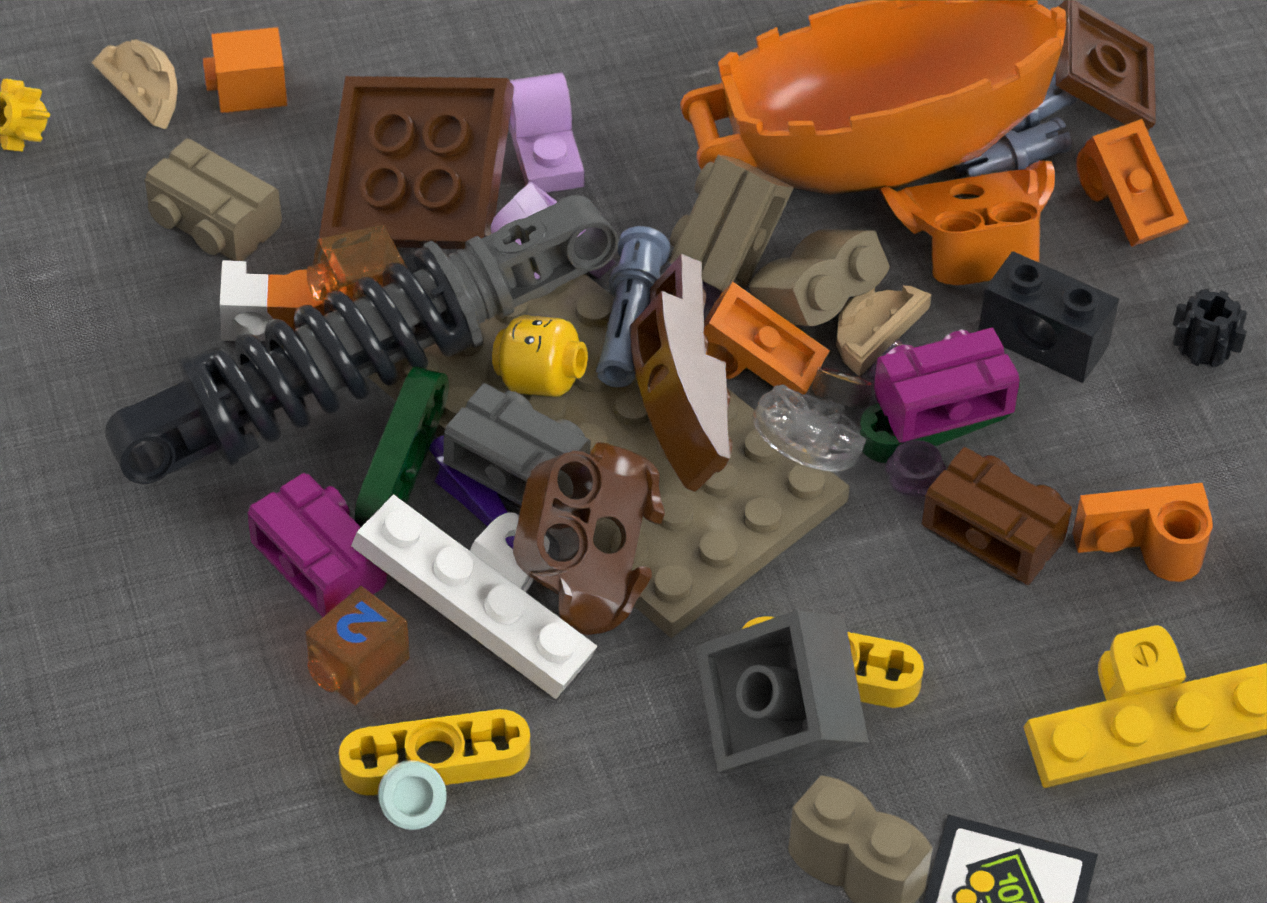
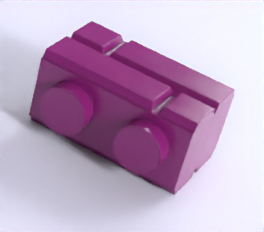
M993 328L973 333L959 330L950 333L942 341L916 348L911 345H900L890 350L885 356L878 357L874 391L884 415L888 416L889 424L898 442L902 443L1014 413L1020 380L1019 373L1008 354H1004V347Z
M302 473L281 486L277 494L273 491L250 506L247 516L251 543L326 621L332 622L352 609L358 600L360 602L364 601L384 588L387 582L386 572L351 547L355 535L361 527L350 517L346 501L334 487L328 486L323 489L309 474Z

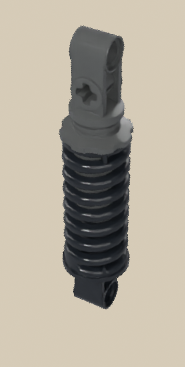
M571 195L526 218L512 221L504 225L497 232L482 239L479 236H475L465 241V249H459L454 254L446 255L436 243L429 241L416 253L403 258L406 267L401 263L386 265L382 273L383 287L371 277H361L356 280L353 286L354 301L342 291L327 293L324 299V316L312 305L298 307L294 315L295 332L282 319L268 321L265 327V340L268 350L255 335L250 333L239 335L235 342L239 367L224 349L216 347L189 359L187 356L179 360L183 381L134 405L126 406L115 412L108 420L105 428L106 440L124 476L137 484L157 482L167 474L217 450L228 464L232 466L239 463L240 458L260 448L253 433L246 434L244 425L253 422L262 438L267 442L273 443L281 437V429L274 412L275 410L283 407L287 416L297 428H304L309 425L311 416L304 396L313 393L323 411L327 414H333L340 408V401L336 391L344 387H348L355 399L362 400L368 397L370 393V388L365 378L377 372L385 385L391 386L399 380V374L394 364L407 358L412 368L416 366L426 369L429 361L423 349L437 344L445 357H451L470 347L475 349L481 346L483 339L480 324L485 322V319L489 320L495 315L504 318L514 313L515 307L531 299L543 297L554 291L558 286L589 271L602 268L616 254L618 235L588 198L580 195ZM516 239H520L522 244L519 245L517 242H515ZM535 272L540 275L539 279L535 278ZM144 441H147L145 444H143V445H141V446H139V447L133 448V447L136 446L137 444H139V443H141V442H144Z

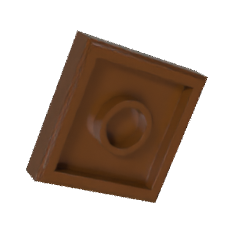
M1064 0L1058 6L1066 11L1067 23L1063 47L1056 67V87L1125 125L1142 119L1147 131L1156 124L1154 45L1078 1Z

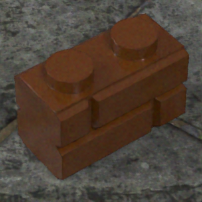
M964 446L950 462L948 469L944 470L929 487L925 497L921 525L1029 586L1043 569L1045 562L1049 561L1063 544L1067 535L1072 506L1065 503L1061 495L1047 485L1035 486L1011 473L1009 467L1001 459L992 455L983 457Z

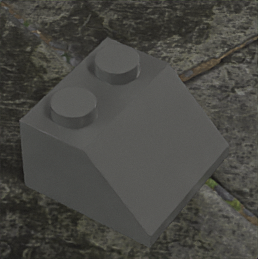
M795 610L695 646L718 773H731L817 760L869 743L845 617L843 615Z

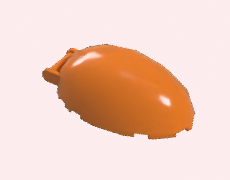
M868 0L845 4L808 16L810 26L785 33L779 36L777 27L756 37L757 48L738 56V52H729L718 62L722 83L689 91L683 96L680 108L684 119L692 124L699 146L697 161L701 170L707 163L715 162L717 155L740 159L793 188L830 195L879 190V188L884 186L897 188L981 156L1043 103L1062 51L1067 23L1066 11L1060 7L1050 8L1049 10L1043 5L1038 4V0ZM729 118L734 135L720 138L715 121Z

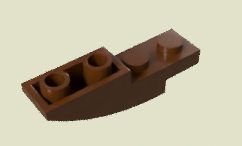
M681 254L650 287V304L630 325V336L638 386L655 435L683 486L696 492L715 473L722 471L730 459L732 452V441L729 438L728 432L730 392L727 390L726 362L706 355L708 339L704 335L703 313L706 292L702 284V262Z

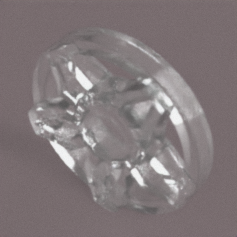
M786 385L774 386L771 392L764 394L753 413V423L756 430L772 448L799 464L818 470L843 471L853 467L858 461L866 438L860 435V430L854 422L843 413L844 406L834 399L821 400L808 394L803 395L800 392L791 390ZM829 448L846 452L843 454H827Z

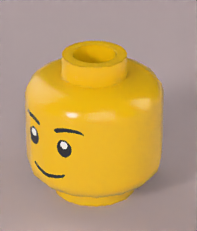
M520 315L513 319L507 328H503L498 332L493 344L492 364L497 376L502 377V381L510 391L519 394L560 397L567 393L574 384L575 379L581 378L586 371L588 362L587 347L584 342H579L578 333L572 323L561 318Z

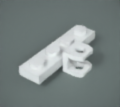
M393 495L357 531L351 547L557 699L591 659L597 645L526 593L534 579L525 574L517 565L513 549L507 545L505 540L506 537L515 536L519 516L515 513H505L497 517L475 539L469 551ZM544 536V547L546 552H548L550 541L547 536Z

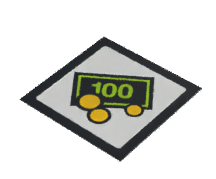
M948 814L923 903H1086L1098 854Z

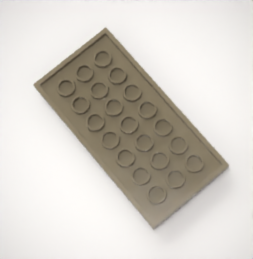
M586 274L558 286L554 291L543 297L531 299L515 307L514 313L504 318L495 315L489 320L485 319V322L480 324L483 344L475 349L470 347L451 357H445L437 344L423 349L429 361L426 369L445 373L449 379L446 406L435 432V435L440 437L444 435L447 424L462 407L465 408L467 406L468 400L483 383L503 393L510 391L502 381V377L497 376L492 364L493 344L500 330L507 328L508 324L520 315L561 318L572 323L578 333L579 342H584L587 347L588 362L584 375L581 378H576L570 390L560 397L521 395L529 401L534 410L554 421L566 419L577 425L585 437L591 440L590 452L597 442H604L638 453L651 461L658 469L660 474V497L665 515L661 524L650 522L643 516L632 571L637 567L645 566L652 569V577L637 599L634 607L671 639L848 502L850 489L848 484L728 388L727 390L730 392L728 432L729 438L732 441L730 459L722 471L715 473L696 492L686 489L669 463L655 435L644 407L636 374L633 382L624 387L609 386L598 378L596 367L600 360L614 297ZM407 358L394 363L399 374V380L391 386L385 385L377 372L367 376L395 401H397L403 383L412 369ZM599 518L596 522L593 543L598 550L612 554L621 543L619 527L608 518Z

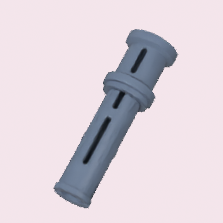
M644 226L631 227L622 232L617 248L620 256L619 265L613 269L609 278V288L614 296L596 372H598L599 380L612 387L627 386L635 378L630 325L650 304V287L660 277V268L666 263L670 254V243L666 236L656 229ZM640 243L639 250H634L635 245Z

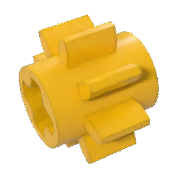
M2 80L0 91V143L3 150L23 152L25 140L41 142V133L44 131L47 119L50 117V113L47 112L44 103L40 100L42 95L41 89L25 87L23 81Z

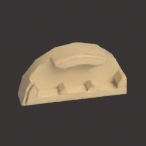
M139 40L126 41L116 47L111 45L105 47L93 60L92 64L152 125L166 129L175 110L178 89L174 67L166 54L153 45Z
M903 285L902 291L884 290L875 292L874 288L865 294L849 299L839 314L836 346L843 362L860 377L878 357L891 347L930 308L932 294L912 286Z

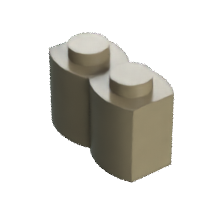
M822 229L805 237L796 246L790 258H779L766 264L754 276L749 289L752 296L793 325L816 326L836 316L846 304L849 296H859L874 289L884 279L890 266L876 231Z
M820 776L792 809L788 851L796 864L812 877L827 884L842 886L853 903H915L924 893L932 854V847L929 841L916 827L907 821L891 814L876 812L868 798L855 787L833 777Z

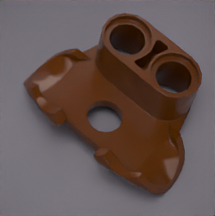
M597 442L590 454L581 451H571L539 463L531 471L527 479L513 542V554L517 565L529 577L559 595L560 618L579 633L585 635L602 634L613 630L631 614L637 599L652 577V569L645 566L637 567L632 571L643 516L650 522L661 524L665 515L659 490L660 474L654 464L638 453L604 442ZM560 470L570 477L573 484L571 498L566 497L559 489L557 477ZM599 518H608L619 527L621 543L612 554L598 550L593 543L596 522ZM546 531L552 533L558 540L560 554L557 561L552 559L545 550L544 536Z

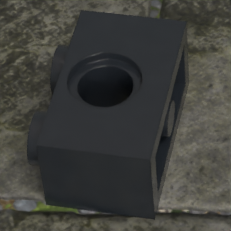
M1012 251L985 288L978 331L993 328L1004 348L1080 383H1084L1110 345L1119 298Z

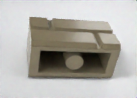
M186 138L172 150L168 159L163 158L150 169L144 179L148 210L153 219L164 228L172 229L175 226L191 235L198 246L208 254L216 255L220 252L233 261H244L257 249L259 242L264 243L280 228L282 216L279 190L189 138Z
M717 155L715 162L707 163L697 177L695 192L699 196L690 215H684L672 231L670 245L674 249L668 260L669 263L672 264L681 254L702 262V280L722 291L734 282L746 290L794 188L740 159Z

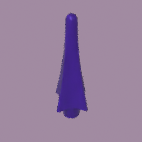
M444 435L431 443L429 451L440 466L434 482L462 503L487 527L497 517L508 513L496 491L443 463ZM515 536L506 537L507 545L513 549Z

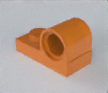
M1142 119L1092 136L1079 151L1076 167L1083 189L1095 201L1109 197L1131 247L1180 230L1189 222Z
M734 282L722 292L704 321V335L708 339L706 355L726 362V379H732L738 376L745 368H748L794 402H797L807 393L830 351Z
M1203 483L1080 495L1072 532L1078 553L1092 551L1117 552L1125 548L1140 546L1147 567L1157 577L1175 582L1192 579L1199 573L1203 565L1213 528L1212 515L1208 506L1209 501Z

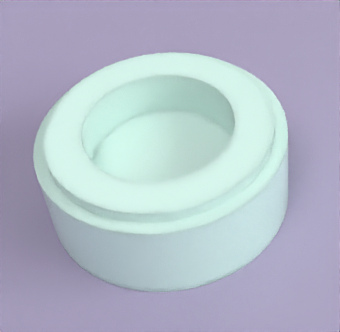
M409 760L394 765L385 773L379 785L378 798L383 813L393 824L404 829L415 830L429 826L441 815L446 803V788L441 776L434 768L424 762Z

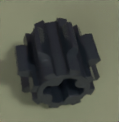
M1203 289L1200 292H1196L1195 297L1191 296L1187 305H1177L1173 321L1176 329L1172 343L1174 346H1179L1178 349L1181 355L1186 354L1191 359V364L1199 366L1200 363L1210 364L1211 368L1222 365L1225 359L1229 360L1232 351L1241 353L1247 331L1243 329L1247 312L1246 310H1241V305L1238 301L1233 302L1228 297V292L1220 290V293L1210 292L1209 289Z

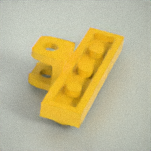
M1155 625L1121 633L1114 638L1110 650L1105 651L1098 662V675L1106 701L1032 718L1023 727L1043 788L1267 735V663L1182 683L1187 677L1172 637L1163 627Z

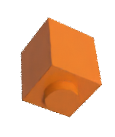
M278 27L211 34L214 57L203 58L207 91L218 90L221 113L288 106Z

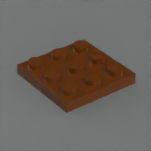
M345 76L319 238L327 246H337L346 241L345 246H359L371 236L369 247L423 248L425 243L433 241L441 249H465V241L475 236H479L482 239L490 235L491 224L496 215L514 94V86L509 79Z

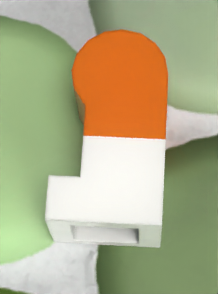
M222 261L220 290L221 341H236L237 337L243 333L253 334L260 341H266L265 327L268 321L273 319H282L295 332L294 315L298 307L312 305L323 316L325 315L324 299L327 293L331 292L330 282L324 275L312 270H296L287 275L247 274L246 261Z

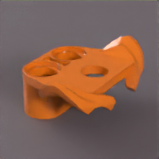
M1038 161L1023 170L1004 171L912 186L899 191L884 186L879 188V192L896 217L913 234L923 230L932 236L933 277L945 284L967 285L990 281L1012 251L1040 263V213L1054 190L1055 170L1052 161ZM960 194H974L979 197L973 199H959L954 196Z

